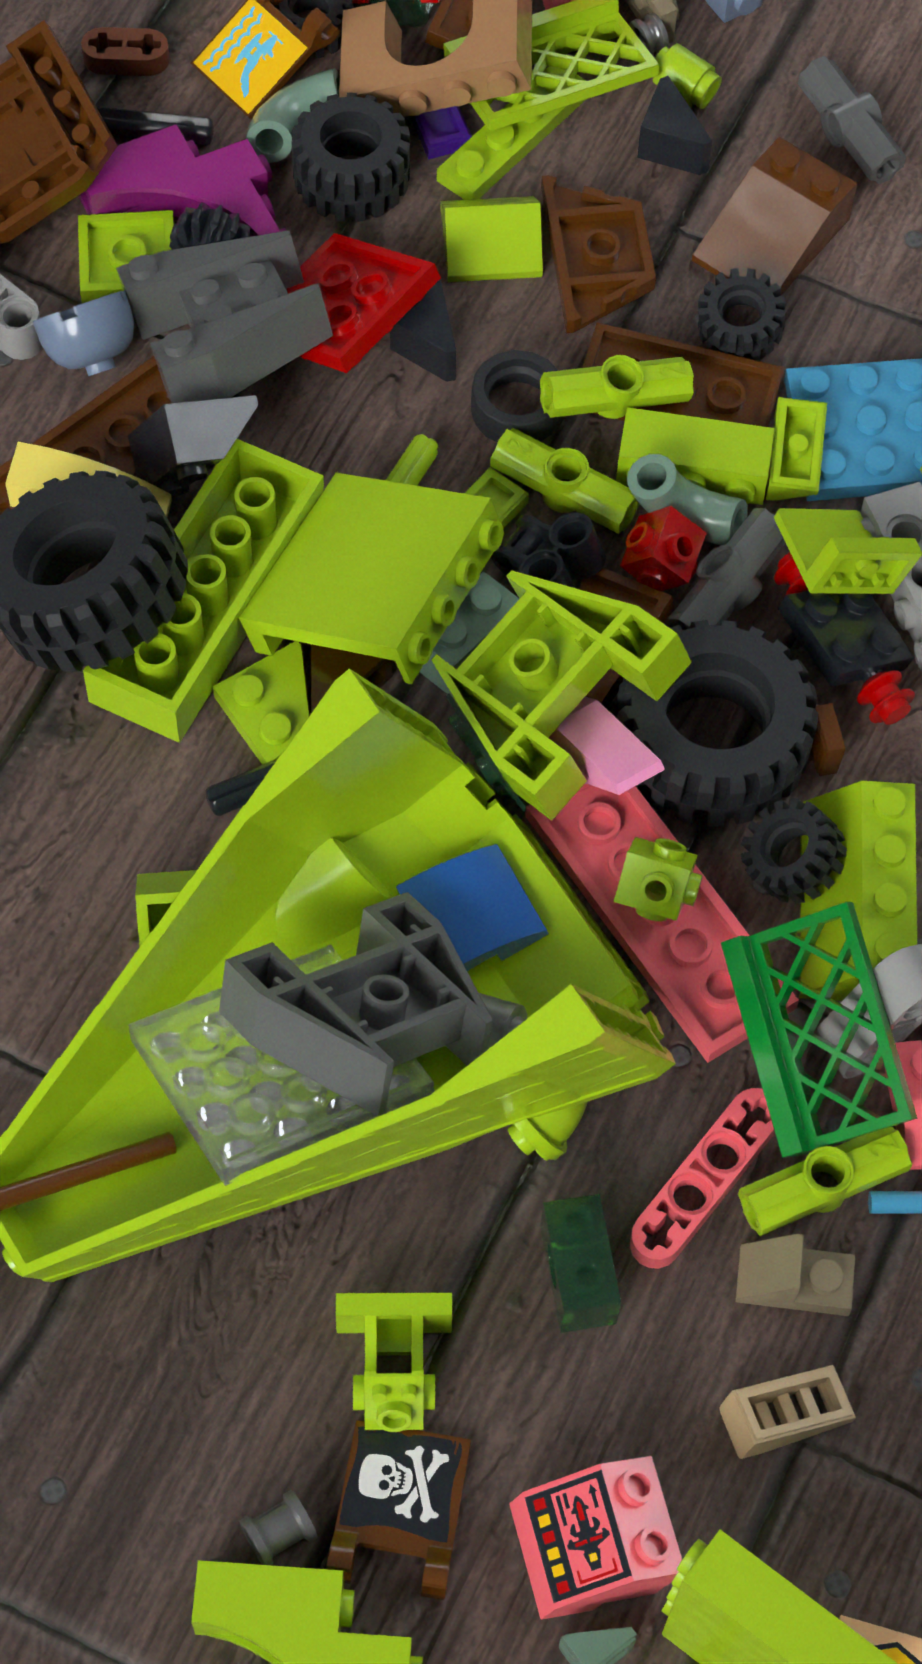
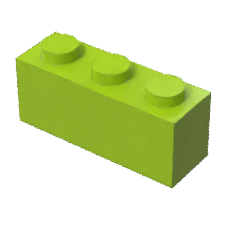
M627 407L616 481L628 486V471L633 463L649 454H661L668 457L674 463L680 475L692 483L716 493L744 499L747 504L763 505L775 428Z

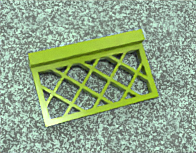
M575 0L532 14V65H536L531 74V90L472 102L470 104L491 132L658 76L659 63L620 15L618 0ZM467 36L443 43L444 58L454 52ZM619 37V39H618V41H617L616 43H615V42L607 41V40H610V39ZM573 51H577L575 57L564 55ZM589 52L609 56L605 63L585 59ZM619 58L639 62V64L631 67L616 65ZM547 66L567 69L563 77L543 73ZM577 72L598 76L589 81L574 79ZM535 86L556 90L547 95L532 93ZM493 100L513 104L511 107L496 112L490 107Z

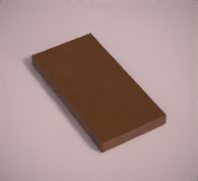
M599 322L596 323L582 368L603 366V363L609 357L615 355H626L637 362L683 357L685 361L690 362L694 375V393L690 401L638 407L636 409L769 427L785 368ZM625 416L618 418V420L625 421Z

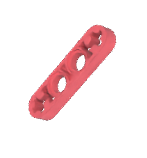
M750 1088L743 1090L734 1098L638 1217L630 1236V1250L633 1257L640 1264L655 1269L671 1264L774 1136L775 1130L763 1089ZM757 1107L762 1108L765 1111L764 1122L759 1120L754 1122L747 1131L744 1140L737 1132L743 1126L747 1113L746 1110L753 1112ZM714 1145H727L736 1152L738 1162L732 1168L726 1170L718 1169L709 1162L707 1151ZM685 1185L694 1186L703 1193L705 1204L698 1210L686 1211L675 1203L674 1192L679 1187ZM668 1215L674 1222L668 1230L665 1245L668 1248L666 1249L661 1245H657L653 1250L646 1248L647 1236L644 1232L646 1231L651 1235L656 1234L664 1225Z

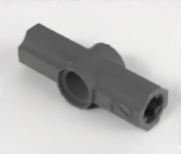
M825 56L811 61L809 66L800 73L798 85L820 113L822 129L829 143L836 148L844 146L870 181H876L878 184L892 179L904 167L906 155L882 125L881 110L875 98L866 91L859 94L834 60H828Z
M754 508L727 544L713 549L700 561L696 569L697 576L700 579L668 618L670 621L669 628L680 625L682 630L690 629L692 621L708 620L709 625L721 626V621L727 620L732 612L745 608L756 599L763 585L759 577L785 544L784 538L774 520V514L770 513L766 508Z

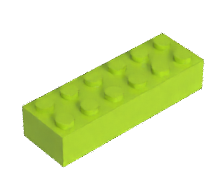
M236 439L225 458L216 464L174 529L184 548V555L188 561V573L185 579L186 586L181 602H174L177 607L175 614L168 624L162 622L157 628L158 635L147 644L143 641L133 648L135 653L123 660L120 657H116L108 661L109 666L96 670L90 668V666H85L83 674L89 702L180 743L211 694L213 686L217 684L247 636L239 617L324 491V476Z

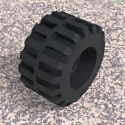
M347 92V97L339 98L337 94L327 96V102L322 103L317 100L310 105V112L303 111L300 114L298 125H294L292 130L293 179L297 194H302L303 202L309 208L317 206V214L327 217L329 214L335 215L336 221L345 222L346 218H355V222L366 221L367 215L372 214L375 218L384 215L385 207L393 209L399 203V196L405 195L408 189V181H410L409 128L405 127L403 116L400 113H393L392 105L386 101L379 104L377 103V97L367 94L365 98L357 97V93ZM347 155L362 156L363 158L342 159L339 157Z

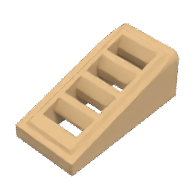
M834 1365L732 1390L720 1405V1414L737 1456L740 1459L762 1454L853 1422L856 1418ZM811 1388H818L827 1413L820 1414L811 1393ZM793 1394L796 1396L804 1419L799 1420L790 1398ZM773 1402L781 1425L776 1426L767 1403Z

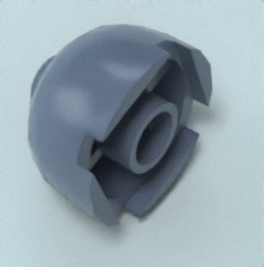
M125 290L33 321L39 341L46 354L56 364L67 369H81L85 367L88 376L116 367L113 357L120 355L128 349L133 339L135 326L132 309Z

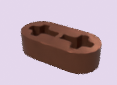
M100 27L88 31L81 41L84 65L88 70L96 74L153 76L162 73L170 62L167 38L163 33L154 29ZM106 48L105 53H99L100 49ZM146 50H152L151 54L145 55Z

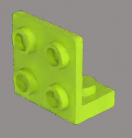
M780 508L774 515V520L810 593L893 594L922 556V551L915 538L872 537L871 533L864 529L861 523L863 517L857 510Z

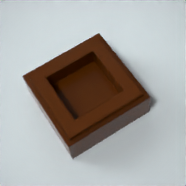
M833 704L817 705L815 710L819 714L811 748L812 759L819 776L837 774L846 749Z

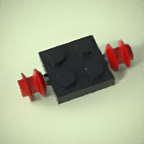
M791 553L786 554L777 565L778 570L774 575L776 584L790 585L785 598L778 606V610L829 685L832 687L862 680L864 684L857 696V702L863 706L873 705L874 708L869 715L872 723L884 722L886 725H891L903 719L912 708L910 703L913 701L915 693L910 688L902 690L898 688L902 680L900 671L905 670L915 657L901 639L898 631L892 626L875 602L872 594L810 593Z

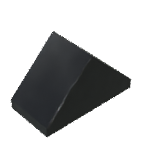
M670 77L660 78L640 128L637 158L697 175L707 173L712 140Z
M440 279L425 294L423 299L416 303L394 325L390 331V349L448 382L456 380V347Z

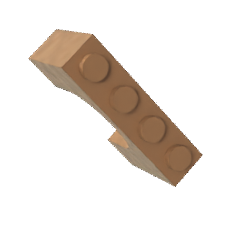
M473 0L472 25L463 43L447 57L422 66H411L401 63L402 30L386 1L343 10L339 98L347 97V92L357 93V97L365 98L367 94L377 97V103L381 104L386 101L393 106V113H400L403 117L531 90L532 0Z

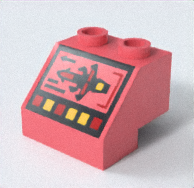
M652 1456L598 1464L524 1491L509 1503L541 1620L593 1611L603 1603L656 1594L669 1585L679 1572L677 1567L682 1561V1556Z

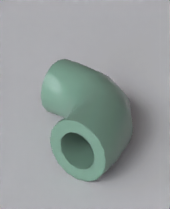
M333 68L297 80L277 91L257 109L249 124L246 136L257 156L263 154L268 163L279 162L288 156L292 149V130L294 125H298L300 114L303 111L310 112V105L317 100L324 103L327 102V96L337 94L339 97L340 75L337 69Z
M649 454L639 458L628 471L627 483L629 490L648 513L673 506L707 533L704 542L719 546L727 544L747 518V503L744 499L716 493L692 483L680 475L674 463L668 457L661 454Z

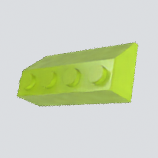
M859 781L806 800L814 804L838 826L837 828L843 833L845 841L840 843L847 848L846 857L836 858L844 867L841 874L833 871L830 873L829 877L835 882L830 889L823 884L819 885L817 888L821 896L815 899L804 893L805 903H800V918L844 902H853L873 969L892 953L902 948L917 945L915 784ZM807 835L800 836V857L808 845ZM841 918L826 923L815 944L838 957L847 939ZM809 929L800 932V937L805 939ZM811 953L800 975V981L821 992L834 965ZM851 955V957H850L848 963L855 967L854 962H853V958H852V955ZM844 971L831 999L843 1001L860 983L859 979ZM799 991V998L813 999Z

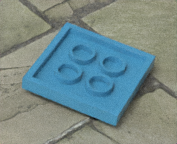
M922 358L786 369L784 383L787 398L827 403L818 495L806 496L807 501L867 497L920 482L922 485V473L920 471L922 466Z

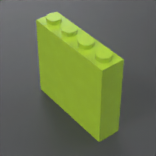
M720 1529L708 1545L701 1539H697L677 1567L679 1572L671 1583L673 1587L666 1597L668 1600L661 1612L668 1616L662 1635L699 1664H898Z

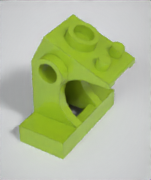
M336 1293L337 1333H365L364 1375H353V1410H365V1430H384L388 1432L423 1430L424 1410H435V1374H424L423 1333H451L452 1293ZM377 1355H411V1373H377Z

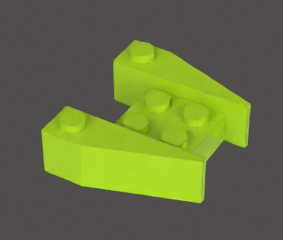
M511 570L506 577L519 597L515 605L457 669L437 654L431 661L512 790L552 821L587 780L572 756L549 739L551 734L610 668L655 701H658L692 662L679 635L639 606Z

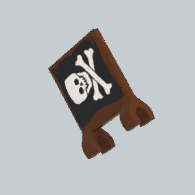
M356 1420L335 1531L327 1561V1569L343 1570L344 1583L350 1584L356 1549L358 1547L422 1557L426 1559L421 1596L445 1600L471 1439L419 1430H403L400 1432L365 1430V1421Z

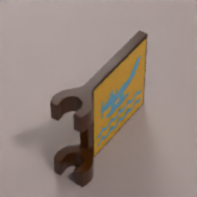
M246 0L194 58L191 64L252 120L257 109L287 83L312 53L328 46L339 35V29L318 8H315L307 16L302 30H300L274 7V5L284 0Z

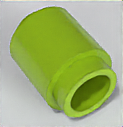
M679 43L674 44L670 49L663 47L655 57V60L659 63V75L653 77L655 85H658L660 78L669 76L689 107H692L694 104L703 109L714 98L721 85L722 77L715 73L713 65Z

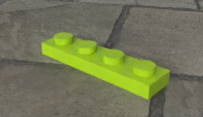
M549 66L543 73L563 77L567 69ZM576 74V76H575V78H574V79H577V80L586 81L585 79H583L582 77H580V76L577 75V74ZM535 86L532 93L547 95L556 90ZM585 100L491 132L484 125L437 168V182L464 200L480 199ZM508 103L503 109L511 107L513 104Z

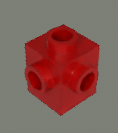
M673 506L638 516L635 527L627 536V548L620 567L635 577L637 582L659 591L688 584L696 572L697 558L707 533Z

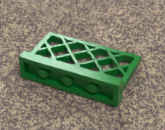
M844 902L750 936H738L721 942L782 1158L804 1156L818 1147L831 1146L918 1119L853 902ZM841 918L847 939L838 957L815 944L824 925ZM809 929L805 939L796 935ZM786 938L801 947L788 974L774 967L768 943ZM811 953L834 965L821 992L798 980ZM851 955H852V958H853V962H854L855 967L848 963V961H849ZM844 971L858 978L863 993L854 1011L831 999ZM778 979L784 982L781 989ZM794 988L817 1000L804 1027L791 1021L786 1010V1004ZM826 1007L849 1018V1022L837 1046L814 1034ZM867 1009L871 1020L864 1017ZM859 1025L874 1032L879 1045L870 1065L847 1052ZM793 1032L799 1035L797 1042L795 1041ZM809 1042L832 1054L820 1081L806 1074L802 1065L801 1058ZM842 1060L866 1073L853 1100L830 1088ZM883 1063H884V1066H885L887 1075H886L885 1073H883V1072L880 1071V1069H881ZM875 1079L891 1087L898 1109L897 1112L879 1116L863 1107ZM809 1086L815 1089L813 1096H811ZM825 1095L848 1108L839 1129L827 1134L822 1133L817 1116V1111ZM858 1115L868 1120L853 1125Z

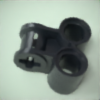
M577 512L567 513L559 517L551 526L544 524L533 516L521 515L516 522V531L504 546H500L491 555L494 564L505 575H508L512 570L575 588L572 583L573 579H588L596 575L603 568L606 560L605 552L590 518L583 513Z

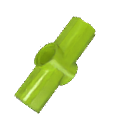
M615 355L609 357L603 363V366L543 372L540 379V401L544 413H547L550 418L597 412L603 417L618 419L626 415L627 407L638 408L689 402L694 393V375L690 362L685 361L683 357L637 362L626 355Z
M515 428L511 430L506 429L498 440L491 456L490 467L540 492L545 504L552 510L560 513H570L573 511L583 513L591 520L618 534L621 531L625 532L640 505L628 487L590 468L587 458L580 451L572 448L555 450Z
M889 1127L854 1138L836 1147H818L810 1152L804 1161L740 1188L738 1196L748 1223L761 1237L815 1212L827 1213L834 1211L842 1205L844 1199L908 1172L912 1167V1162L909 1158L908 1147L900 1132L893 1127ZM827 1172L837 1180L838 1185L831 1188L823 1187L816 1183L812 1174Z

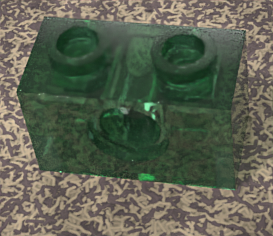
M600 1194L543 1202L540 1227L560 1333L617 1324L621 1299Z

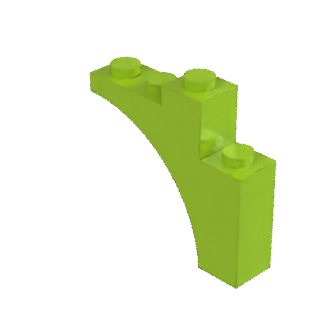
M198 1560L191 1621L195 1635H207L231 1642L255 1653L271 1664H422L423 1657L411 1656L412 1637L340 1632L341 1627H352L355 1590L344 1589L343 1570Z

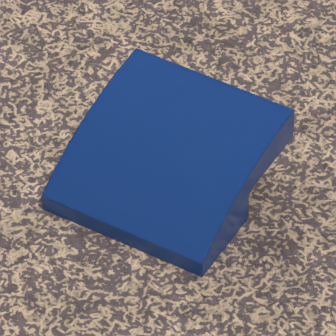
M497 844L452 858L396 886L399 894L408 892L442 923L467 971L496 954L503 961L549 934Z

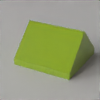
M534 196L440 201L448 282L537 278L543 276L541 206Z

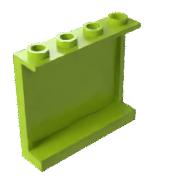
M335 473L239 617L255 652L273 656L283 639L393 660L396 661L404 682L412 684L423 665L430 660L433 649L447 626L451 625L454 621L457 610L468 592L477 584L480 573L491 555L502 543L504 536L503 526L498 518L492 499Z

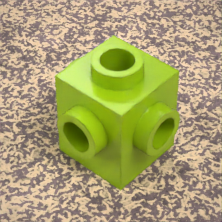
M635 837L627 851L614 902L636 908L638 915L649 920L666 921L669 918L677 921L684 904L694 906L699 891L702 875L693 873L698 855L686 852L687 848L683 844L673 840L660 838L652 842Z

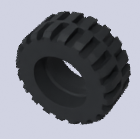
M96 470L92 476L81 471L70 473L69 478L62 481L54 478L44 482V488L33 494L31 491H28L18 498L19 504L12 510L7 508L0 515V629L17 653L25 660L35 662L37 666L50 670H57L60 667L65 672H82L83 666H90V668L95 670L109 666V660L120 657L123 660L134 654L133 648L143 641L147 644L158 635L157 628L162 622L168 624L175 614L177 607L174 602H181L186 586L185 579L188 573V561L184 555V548L155 496L147 487L140 486L138 481L120 474L117 477L115 473ZM103 558L96 567L83 576L61 584L78 568Z
M708 620L692 621L690 629L682 630L680 625L674 626L670 629L679 635L692 663L658 701H655L624 677L623 683L619 685L615 717L661 760L665 769L636 785L642 795L646 793L651 795L650 805L658 811L665 813L669 808L678 812L677 820L692 824L693 818L706 819L707 826L723 827L724 820L734 818L736 824L752 821L757 809L762 811L766 807L769 811L775 809L774 802L780 801L781 796L789 797L798 786L801 774L805 772L818 723L819 713L815 710L818 699L815 687L810 682L806 683L809 673L802 662L798 659L792 662L789 660L791 650L779 640L772 644L765 639L766 632L753 626L750 627L749 631L736 628L737 622L722 620L721 626L709 625ZM700 697L721 698L731 701L748 711L758 723L762 734L754 741L741 747L711 749L697 745L683 737L673 727L667 714L677 705L690 699Z

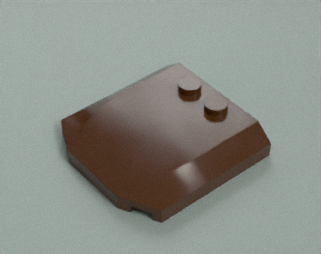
M45 20L6 45V48L13 57L0 65V244L10 242L86 191L118 146L54 31Z

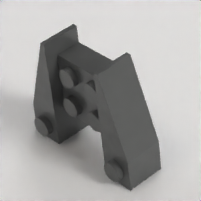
M289 231L162 251L153 255H142L134 258L128 264L116 268L123 290L126 291L134 321L143 340L189 324L191 328L186 331H174L165 338L150 343L171 404L231 398L333 336L318 283L289 294L286 290L292 286L304 283Z
M408 892L363 908L356 956L312 973L305 974L273 942L225 960L219 1013L255 1048L376 1116H381L386 1112L393 1067L443 1046H446L468 1066L488 1049L493 1023L492 1017L442 923Z

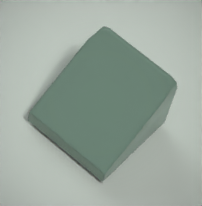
M632 1627L571 1633L561 1636L559 1649L570 1664H616L633 1650L637 1634Z

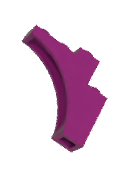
M177 124L118 145L90 187L78 195L88 215L173 210L174 221H178L186 207L197 209L200 203L203 202L211 209H217L221 205L223 212L227 214L239 213V223L250 226V237L287 231L285 228L279 230L275 223V213L269 200L268 183L273 180L270 165L263 154L257 156L248 139L200 156L194 141H186Z

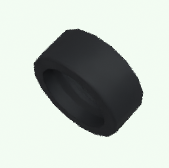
M522 350L497 353L484 361L474 374L471 389V413L477 428L487 438L498 442L506 429L511 430L512 428L540 442L552 435L560 424L561 417L550 418L547 413H544L543 408L534 413L524 415L507 414L495 408L488 398L492 390L502 384L512 382L527 383L541 391L540 379L543 372L559 370L549 359L534 352Z

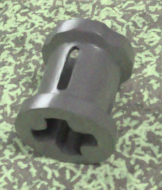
M292 1490L283 1494V1502L258 1517L251 1519L246 1516L239 1520L248 1542L262 1565H272L273 1556L304 1538L309 1542L317 1538L316 1530L306 1510Z

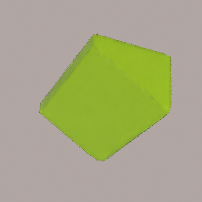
M778 397L774 415L773 428L775 430L766 500L776 501L818 495L827 413L826 402Z

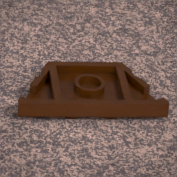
M550 175L542 176L541 191L566 334L574 333L655 289L656 275L642 202L622 196H609L602 190L584 186L581 193L557 186V177Z

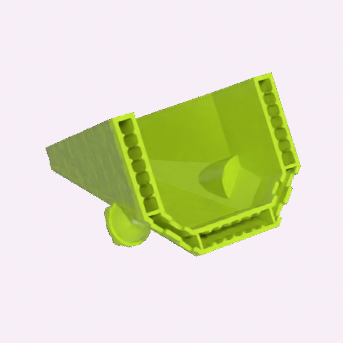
M349 668L333 682L248 802L242 806L193 877L188 880L102 1001L92 1011L61 1057L56 1060L11 1125L1 1135L0 1187L166 1132H170L174 1138L176 1153L0 1211V1240L5 1247L2 1249V1255L8 1266L16 1274L27 1278L42 1279L45 1282H55L449 1150L508 1125H511L508 1127L511 1138L526 1155L536 1151L546 1161L549 1159L557 1160L566 1153V1141L579 1124L588 1101L657 1079L676 1063L670 1051L659 1042L664 1038V1034L657 1017L651 1011L644 1014L640 1010L650 1002L646 991L527 825L517 814L512 816L496 798L490 803L487 802L496 794L494 789L469 762L464 764L454 754L447 744V737L434 723ZM497 844L549 934L503 961L496 954L467 972L478 993L523 1005L527 1012V1019L468 1066L446 1046H443L393 1067L392 1075L396 1079L401 1095L387 1101L386 1112L381 1116H376L351 1102V1109L333 1114H318L309 1120L282 1126L261 1101L254 1083L268 1076L275 1068L284 1063L252 1046L219 1013L225 960L272 942L305 974L356 956L363 908L400 895L396 888L397 885L436 865L465 853Z

